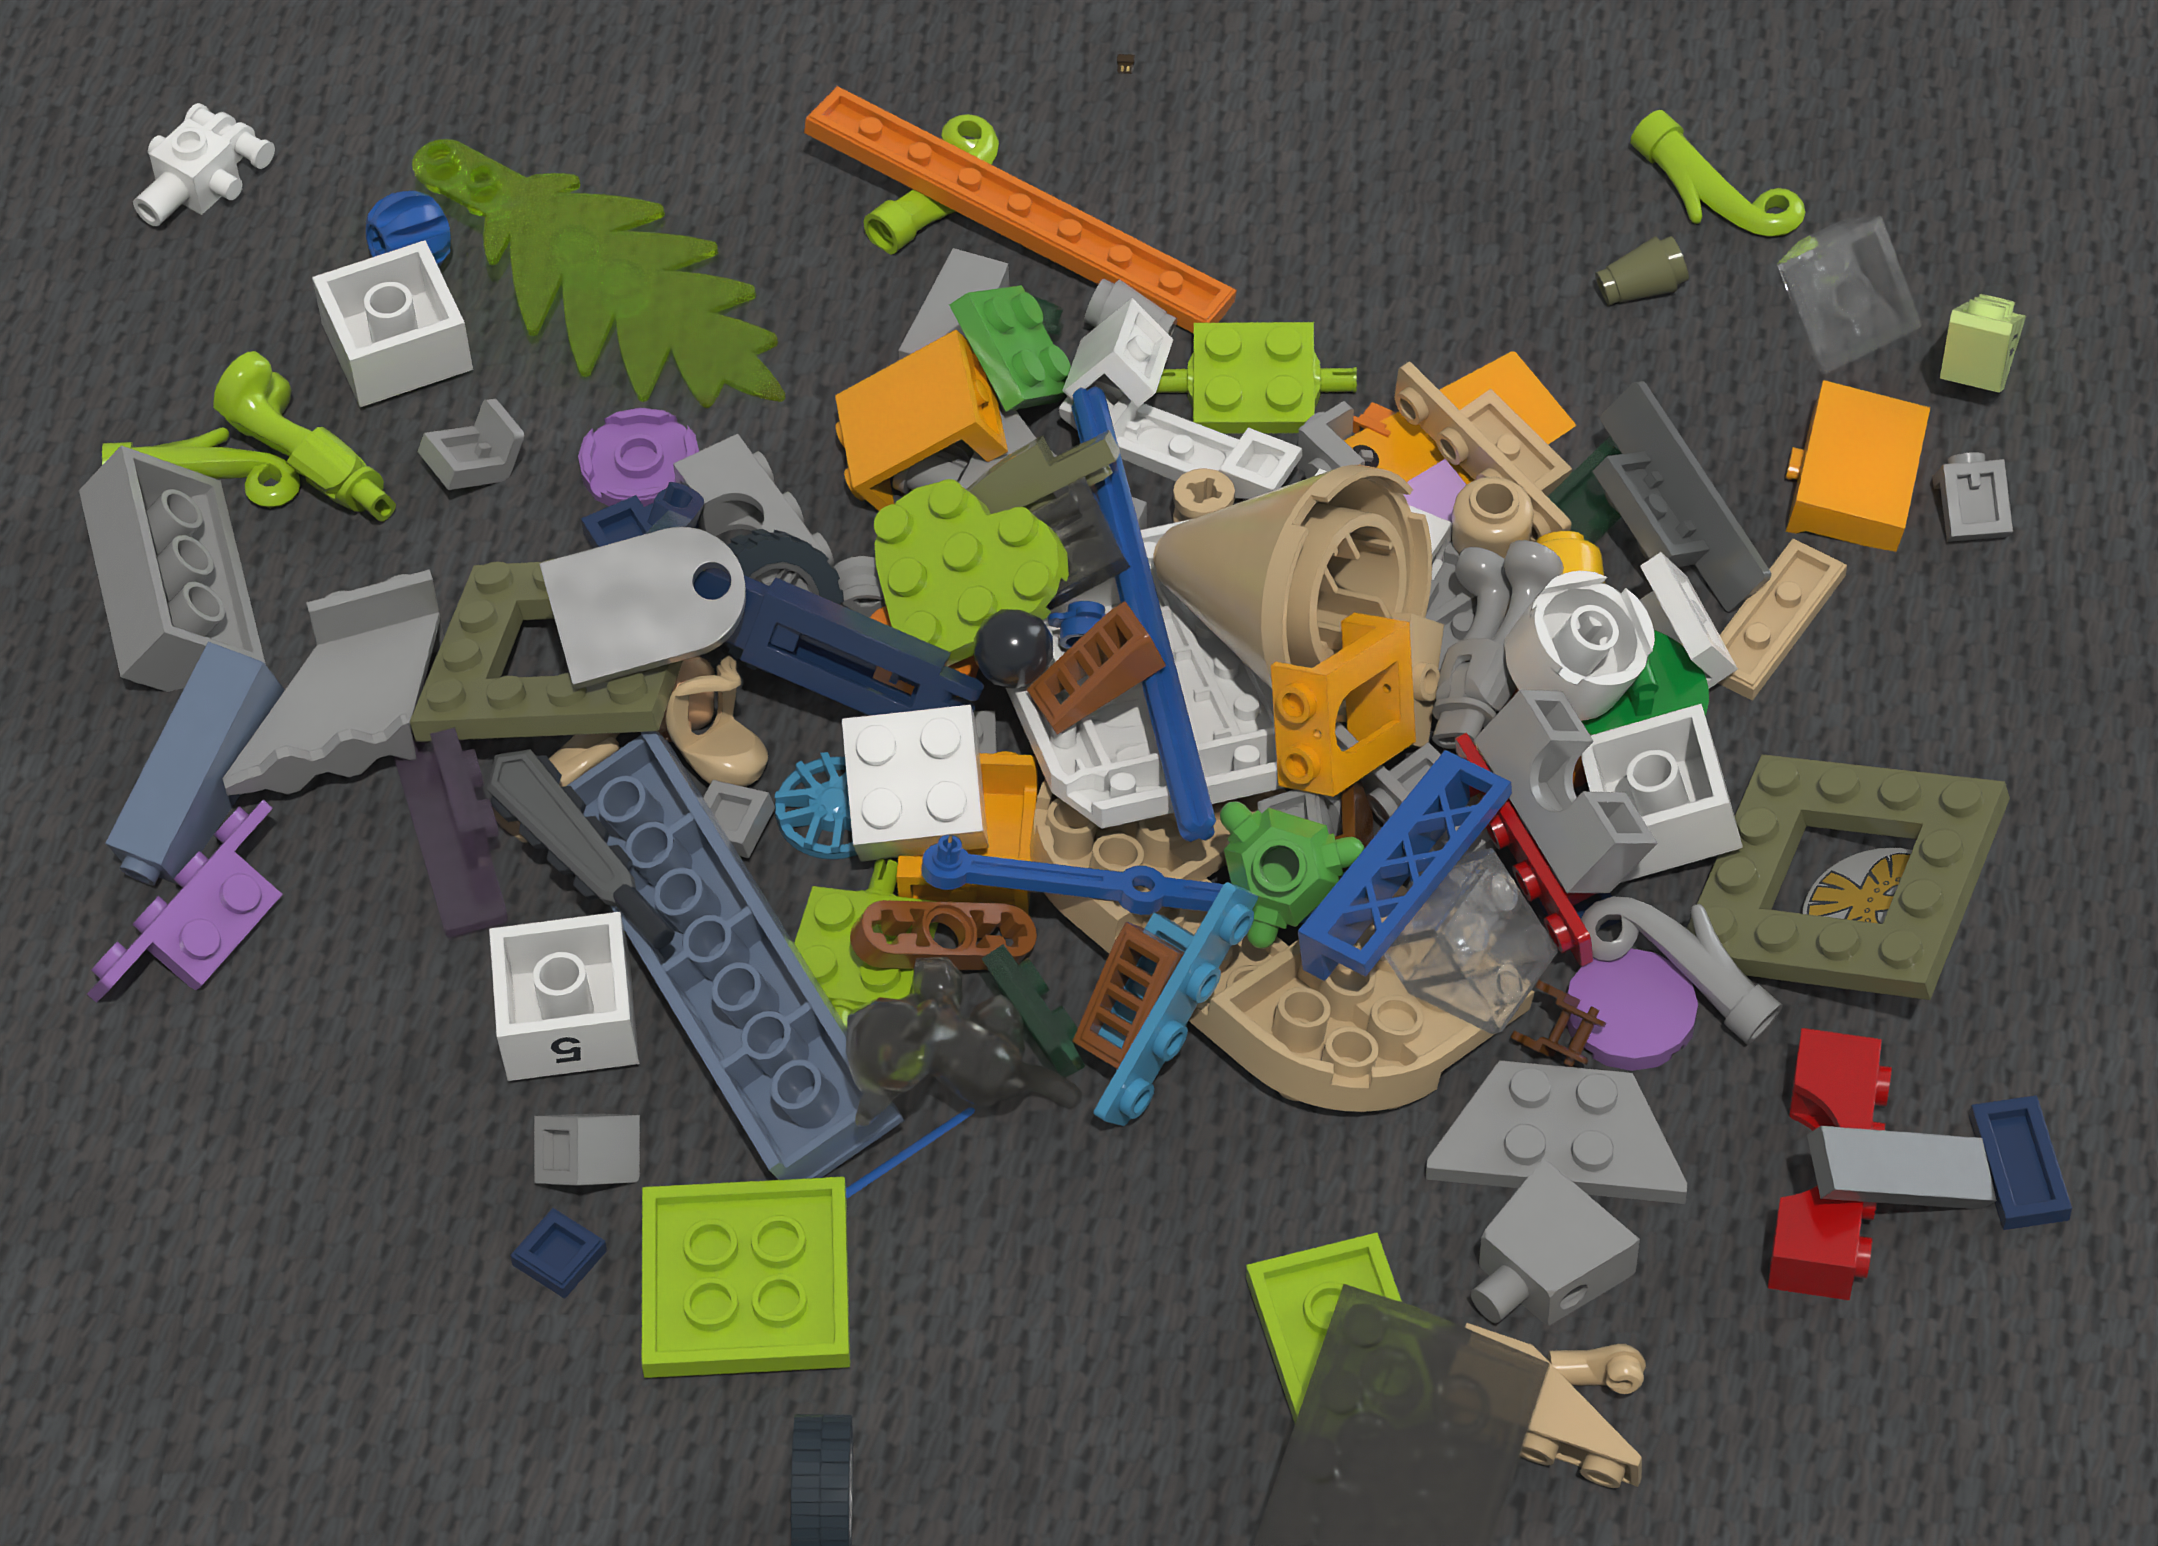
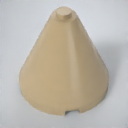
M1347 465L1175 525L1168 529L1157 542L1154 549L1153 562L1157 576L1162 584L1272 689L1271 664L1281 662L1313 668L1343 649L1341 621L1354 612L1390 619L1392 612L1412 613L1425 618L1432 580L1431 537L1426 515L1414 513L1410 510L1404 494L1410 495L1413 489L1402 477L1380 468L1365 465ZM1345 698L1339 707L1336 722L1347 721Z

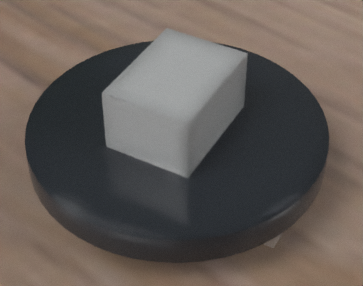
M1357 445L1353 448L1365 460V466L1377 468L1379 457L1372 448L1366 445Z

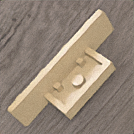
M1407 362L1398 369L1394 396L1398 410L1409 423L1413 425L1419 424L1436 441L1439 451L1448 462L1453 465L1459 464L1474 480L1495 476L1509 479L1523 487L1531 498L1534 511L1530 541L1536 542L1539 537L1551 532L1571 530L1572 523L1570 519L1548 497L1570 482L1572 468L1492 389H1489L1459 410L1411 362Z

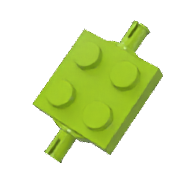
M1314 322L1194 323V351L1188 361V369H1163L1156 393H1188V400L1193 408V422L1220 433H1245L1247 428L1261 433H1299V428L1315 414V407L1320 399V392L1356 393L1357 369L1356 367L1320 368V361L1314 351Z
M884 858L878 859L875 862L869 887L865 891L812 886L794 942L849 1032H851L853 1023L856 1021L860 1022L878 1018L909 1022L924 969L873 967L862 961L851 945V928L872 903L882 900L931 901L899 897L893 894L897 883L898 863L891 859H888L887 866ZM939 922L930 923L929 925L930 934L933 939ZM877 924L873 928V932L883 934L881 925ZM912 925L906 933H911ZM884 935L887 944H891L897 937Z

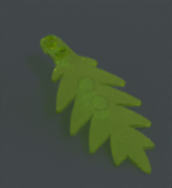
M438 139L431 141L421 147L414 155L412 168L415 177L429 191L440 193L463 205L470 213L485 217L483 233L484 250L487 262L490 265H496L510 243L514 287L518 305L530 336L539 334L560 285L562 286L569 341L581 376H590L616 318L622 358L638 400L641 402H646L650 398L671 349L685 383L695 399L704 408L712 407L724 383L743 393L777 402H782L786 399L785 392L777 379L762 361L755 356L778 345L777 335L745 321L715 314L756 298L755 287L751 284L729 278L675 271L718 255L717 244L713 241L683 235L627 231L663 218L665 216L663 205L629 197L570 193L581 187L579 177L574 174L543 173L526 178L456 140Z

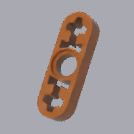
M882 900L869 905L853 924L850 932L852 948L862 961L877 968L1009 970L1019 964L1030 952L1037 938L1036 928L1030 916L1021 908L1006 903ZM939 922L949 926L958 938V948L947 949L938 945L930 934V923ZM877 924L881 925L883 934L874 933L873 928ZM912 925L911 933H906ZM998 927L1002 936L990 934ZM884 935L897 937L891 944H887ZM1004 937L1013 939L1014 943L1010 947L1007 946ZM977 938H982L976 945Z

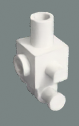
M194 104L188 110L185 121L168 137L165 138L158 135L150 142L148 154L150 155L155 181L134 199V208L139 216L152 226H159L182 204L202 215L220 197L223 196L228 200H234L240 194L242 181L239 177L237 163L243 157L250 160L253 166L259 169L265 168L274 156L275 146L268 140L256 138L252 127L242 122L236 123L232 116L224 112L215 115L209 112L208 108L203 104Z

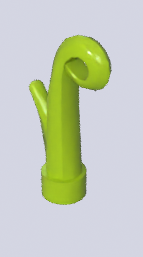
M1656 110L1650 113L1634 130L1631 136V145L1650 163L1656 162L1666 172L1678 190L1692 223L1700 224L1703 218L1700 200L1738 227L1767 237L1786 235L1794 231L1803 222L1805 216L1804 203L1796 193L1788 189H1770L1762 193L1751 204L1683 136V128L1665 111ZM1773 207L1784 210V212L1779 214L1766 213L1768 209Z
M970 114L958 115L950 119L942 128L941 136L944 141L989 164L993 163L998 153L999 141L993 127L985 119ZM962 136H970L975 139H966ZM913 189L895 201L887 200L865 216L863 223L870 241L892 255L912 241L917 231L957 211Z
M224 427L191 439L156 446L133 447L132 442L103 443L102 465L122 445L215 479L246 478V495L252 502L261 507L276 508L289 503L296 496L300 487V478L297 471L287 464L286 460L276 455L258 451L216 447L226 442L229 438V431ZM271 478L279 482L274 486L263 485Z

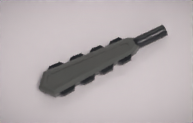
M531 749L495 755L486 787L492 795L490 805L507 822L519 821L521 823L519 833L535 849H549L547 860L562 875L574 873L575 880L573 885L589 901L601 899L605 904L617 907L655 949H662L669 945L675 936V932L636 890L635 879L630 873L632 860L619 845H607L610 833L596 816H584L586 804L571 786L561 787L559 785L562 774L546 755L536 756Z

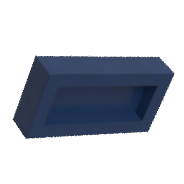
M2037 1095L1971 1105L1969 1119L1975 1137L1983 1139L1997 1200L1995 1205L2003 1230L2069 1221L2072 1206Z

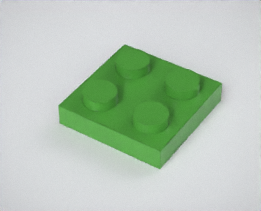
M1022 285L968 292L949 304L1006 412L1057 403L1067 398V395L1062 390L1071 368L1070 362L1065 353L1051 341L1042 324L1043 312L1038 302L1032 295L1025 292Z

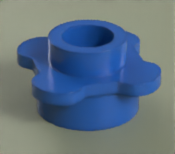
M1076 601L1068 605L1066 613L1057 612L1048 616V625L1060 628L1059 643L1062 647L1069 649L1106 615L1105 607L1093 601Z

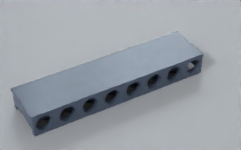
M658 731L641 732V735L567 785L571 786L586 804L584 816H596L610 833L607 845H619L632 860L630 873L635 879L636 890L674 930L675 936L671 943L662 949H655L617 907L611 906L614 912H621L624 930L766 1166L778 1180L822 1178L905 1121L673 748Z

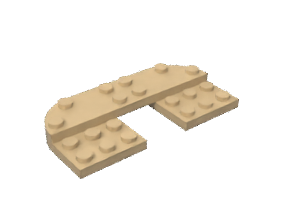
M1044 779L1037 797L1030 840V858L1033 862L1124 872L1133 866H1147L1156 869L1164 877L1212 883L1207 877L1227 865L1224 848L1228 845L1227 838L1231 834L1221 823L1220 812L1222 808L1229 802H1240L1253 814L1258 810V801L1287 791L1282 788L1212 804L1216 822L1213 825L1214 835L1206 841L1198 838L1188 842L1180 836L1175 813L1102 829L1054 795L1046 779ZM1402 885L1392 898L1404 896L1409 890ZM1142 886L1134 887L1136 890L1141 892L1151 891L1150 889ZM1045 893L1048 899L1065 917L1108 953H1110L1125 922L1145 928L1152 914L1138 915L1124 909L1118 901ZM1424 903L1366 977L1339 963L1328 978L1323 981L1303 970L1299 940L1288 946L1276 936L1271 946L1260 949L1251 945L1246 934L1238 944L1230 947L1219 966L1221 976L1216 989L1206 1001L1198 1003L1188 1021L1252 1075L1278 1091L1286 1099L1340 1111H1379L1400 1108L1437 1090L1441 1072L1530 1010L1535 992ZM1163 906L1155 913L1165 916L1195 935L1208 912ZM1387 917L1381 918L1382 923ZM1373 922L1353 945L1354 947L1361 950L1375 933Z

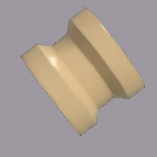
M1207 468L1194 469L1182 474L1175 482L1173 489L1175 504L1173 523L1195 519L1233 505L1235 500L1233 482L1227 475Z

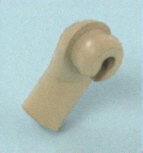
M1615 1344L1591 1350L1549 1351L1548 1361L1572 1386H1609L1612 1391L1628 1394L1640 1388L1644 1381L1645 1360L1638 1350L1627 1344Z

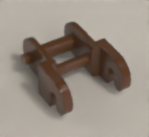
M1538 980L1535 988L1556 997V1005L1563 1009L1549 1039L1540 1037L1538 1040H1535L1516 1030L1513 1031L1510 1038L1551 1058L1558 1051L1566 1055L1564 1064L1573 1067L1576 1060L1587 1065L1589 1060L1581 1055L1590 1034L1595 1025L1599 1027H1605L1606 1022L1596 1018L1600 1010L1591 1006L1588 1013L1577 1008L1581 1001L1580 999ZM1571 1014L1582 1018L1567 1048L1559 1044L1558 1041Z

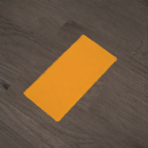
M1513 351L1440 389L1459 410L1489 389H1492L1547 444H1550L1576 426L1575 422L1519 355ZM1400 411L1380 421L1387 424L1386 430L1391 431L1388 438L1366 428L1344 440L1352 449L1357 445H1366L1372 448L1379 457L1377 468L1391 471L1402 477L1406 482L1445 459L1439 451L1436 441L1419 424L1413 425L1409 423ZM1448 462L1466 484L1475 481L1459 464L1453 465Z

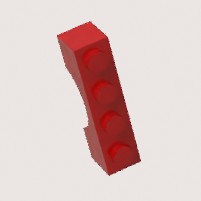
M1801 1028L1789 1117L1810 1128L1812 1131L1820 1126L1885 1131V1123L1873 1121L1874 1105L1887 1106L1892 1067L1879 1065L1882 1039ZM1818 1185L1799 1194L1780 1197L1768 1289L1850 1301L1854 1277L1867 1279L1871 1257L1872 1238L1860 1236L1861 1219L1874 1220L1877 1202L1821 1199Z

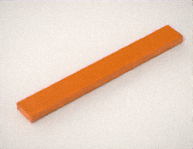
M838 86L805 119V134L1098 285L1102 279L1112 283H1116L1119 279L1167 311V314L1176 317V325L1193 334L1194 323H1219L1235 302L1237 290Z

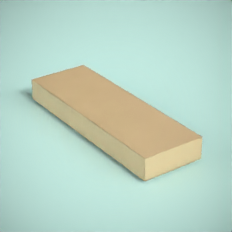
M1792 539L1769 569L1771 571L1770 580L1755 594L1747 598L1720 634L1738 670L1718 682V684L1753 701L1844 579L1847 565Z

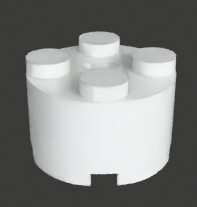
M1572 571L1552 579L1514 624L1504 641L1507 667L1519 690L1563 691L1581 721L1601 716L1615 705L1642 673L1648 656L1653 650L1655 641L1651 619L1640 600L1626 588L1620 593L1613 587L1603 583L1607 577L1591 571Z

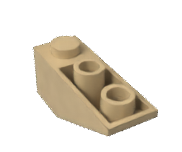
M1466 1323L1438 1397L1440 1419L1449 1422L1448 1428L1453 1433L1475 1442H1486L1488 1437L1492 1436L1515 1444L1514 1451L1518 1455L1538 1464L1552 1465L1556 1458L1582 1467L1580 1473L1586 1479L1601 1486L1619 1488L1622 1481L1637 1487L1639 1486L1642 1478V1457L1533 1345Z

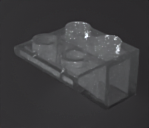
M1490 848L1464 854L1384 953V957L1409 994L1490 1034H1495L1504 1030L1559 950L1494 849Z

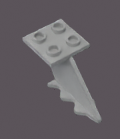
M430 569L410 575H397L381 583L351 591H337L327 595L325 598L306 602L316 647L222 778L227 796L252 793L264 789L290 794L300 791L315 775L325 772L352 777L362 774L377 758L387 755L408 760L417 759L409 721L423 689L431 654L439 651L444 639Z

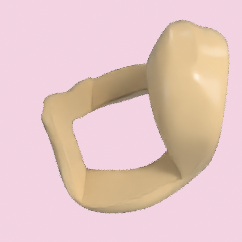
M727 656L717 666V675H705L689 679L673 691L667 705L666 725L675 746L688 764L706 782L711 784L712 780L747 787L757 781L763 774L768 761V752L756 734L733 718L736 688L741 685V677L736 671V660ZM718 691V710L713 725L703 734L697 735L693 733L688 720L689 695Z

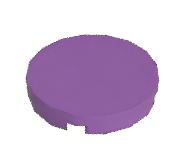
M635 408L619 411L605 418V425L598 428L595 433L592 428L583 438L578 458L583 484L597 501L611 506L637 495L645 507L654 503L657 494L666 489L669 482L676 483L673 463L699 452L694 432L688 425V429H686L683 425L677 423L676 416L664 410Z
M1631 948L1621 958L1612 961L1593 958V962L1581 967L1570 981L1568 994L1581 1000L1577 1008L1588 1013L1592 1006L1600 1010L1596 1018L1606 1022L1605 1027L1594 1026L1584 1047L1593 1053V1059L1606 1066L1631 1071L1658 1067L1671 1060L1672 1054L1679 1051L1683 1045L1685 1048L1693 1037L1698 1010V1002L1693 984L1671 961L1657 953ZM1571 1014L1567 1023L1572 1038L1582 1018Z

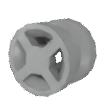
M851 557L840 561L834 566L840 577L838 580L839 588L843 590L844 602H841L842 606L867 617H870L876 610L886 606L875 557Z

